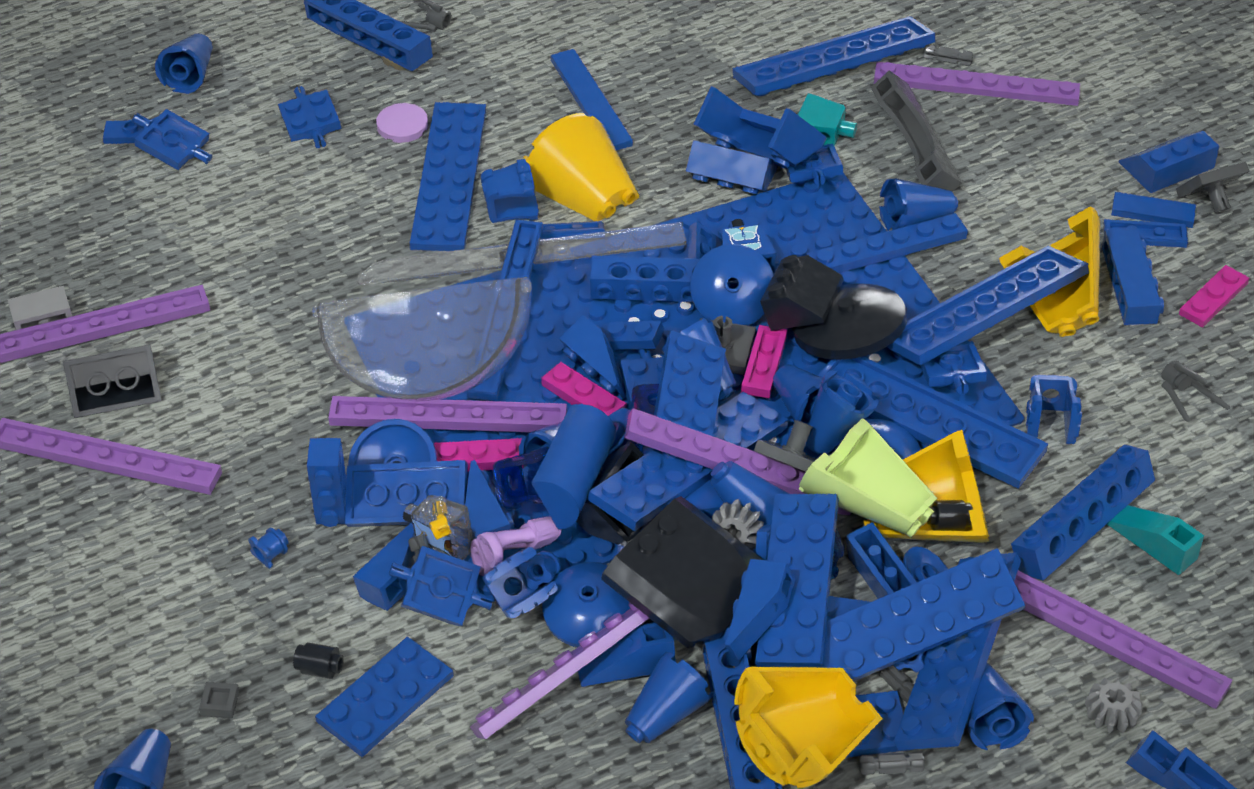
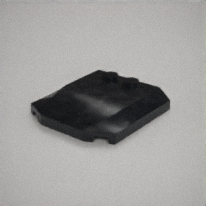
M680 496L674 498L612 559L604 570L601 580L686 648H691L697 642L706 639L713 641L725 634L726 629L732 623L733 604L740 596L743 572L747 571L750 559H763Z

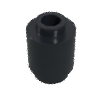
M935 500L930 507L934 513L928 519L927 524L931 525L934 531L964 530L965 527L972 526L969 510H973L971 503H965L963 500Z
M307 642L305 645L299 644L293 657L294 669L300 670L301 674L333 679L335 673L339 674L344 663L343 655L340 654L338 647Z

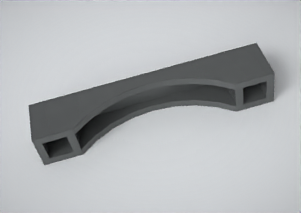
M889 70L871 86V89L878 103L888 113L908 142L915 158L914 171L920 183L954 191L962 184L909 84Z

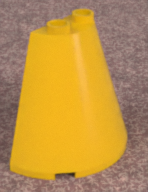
M576 113L557 120L541 132L533 141L534 149L529 157L524 156L526 162L530 165L536 192L593 221L609 218L615 213L616 206L622 204L625 207L639 198V194L603 124L594 116L590 117L584 113Z
M1091 206L1067 219L1070 229L1075 232L1050 245L1057 250L1088 263L1089 273L1075 282L1062 287L1055 293L1040 299L1035 304L1030 305L1047 332L1059 333L1060 337L1072 336L1076 333V330L1086 325H1093L1099 321L1101 222L1097 211ZM1021 245L1000 257L999 260L1005 269L1035 252Z
M963 430L948 435L903 459V461L937 497L936 500H963L965 503H971L973 510H969L971 527H965L964 530L934 531L931 525H928L926 522L910 538L903 533L869 519L864 520V526L873 522L884 538L989 542V533Z
M748 667L743 671L735 692L734 704L739 705L740 720L735 722L743 747L761 772L783 786L790 784L797 786V788H804L825 779L883 718L869 701L863 703L857 699V685L843 668Z

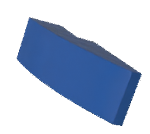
M1153 730L1140 741L1125 762L1144 777L1166 789H1237L1188 748L1185 747L1179 752Z

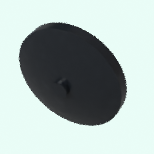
M874 284L841 285L824 323L792 327L796 343L807 353L825 359H852L870 355L893 343L906 327L907 314L902 298L894 291Z

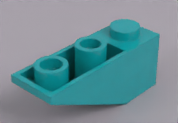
M1127 505L1107 523L1108 526L1177 575H1180L1198 559L1204 539L1202 533L1178 517Z

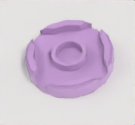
M400 103L388 106L376 118L377 131L381 137L386 140L387 138L392 139L393 142L397 143L411 142L419 139L428 128L426 112L414 104Z

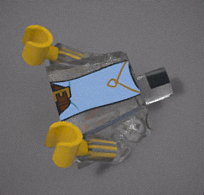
M430 495L418 506L409 504L405 508L403 519L413 524L415 536H426L429 545L427 548L464 560L471 553L473 534L467 506L446 500L443 496Z

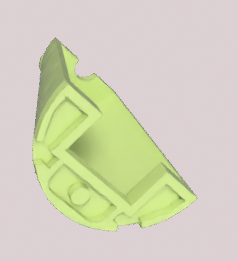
M864 418L849 430L838 448L830 456L823 453L810 465L799 484V490L805 494H837L839 508L903 533L910 538L932 516L934 511L930 507L937 499Z

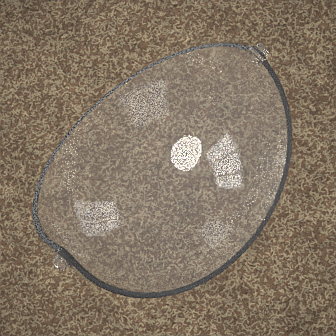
M529 277L484 281L318 303L317 306L313 307L312 313L314 318H318L319 332L326 353L332 363L347 379L369 392L384 397L404 401H431L459 395L479 386L496 374L510 360L519 347L527 329L531 311L532 286Z

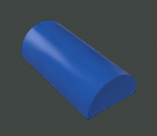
M586 404L570 405L532 481L534 489L558 530L568 528L577 521L588 498L589 491L592 489L616 438V429L612 420L603 411Z

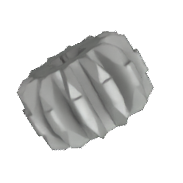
M739 499L734 500L732 504L728 502L723 503L720 510H716L713 514L712 520L751 550L754 544H756L757 531L764 526V522L757 520L760 516V511L752 512L750 510L751 502L742 507Z
M1106 678L1101 681V684L1094 683L1089 695L1086 696L1085 705L1086 709H1088V719L1095 720L1096 729L1107 725L1109 734L1113 731L1114 727H1117L1122 734L1127 729V726L1133 728L1142 712L1140 692L1132 691L1131 683L1126 685L1120 684L1119 678L1114 683H1111Z

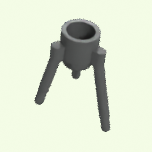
M420 0L426 4L419 3L418 6L427 11L426 21L429 23L400 21L412 28L427 29L435 32L437 28L444 30L450 24L452 15L451 12L444 10L442 6L430 0Z
M1172 361L1163 369L1161 377L1165 381L1161 386L1168 392L1186 422H1189L1190 418L1174 389L1182 391L1189 387V385H1192L1226 410L1230 409L1227 403L1200 384L1207 383L1205 378L1188 369L1179 361Z

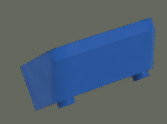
M712 86L694 122L696 127L716 140V146L728 149L734 148L757 156L774 160L776 165L788 169L789 166L795 167L820 150L827 138L791 109L786 108L781 119L743 109Z

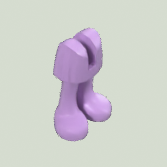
M542 517L528 520L520 529L479 534L476 539L471 541L473 564L481 566L479 574L484 576L493 570V567L499 562L503 561L504 550L528 547L538 549L550 545L560 536L562 529L558 530L551 517Z

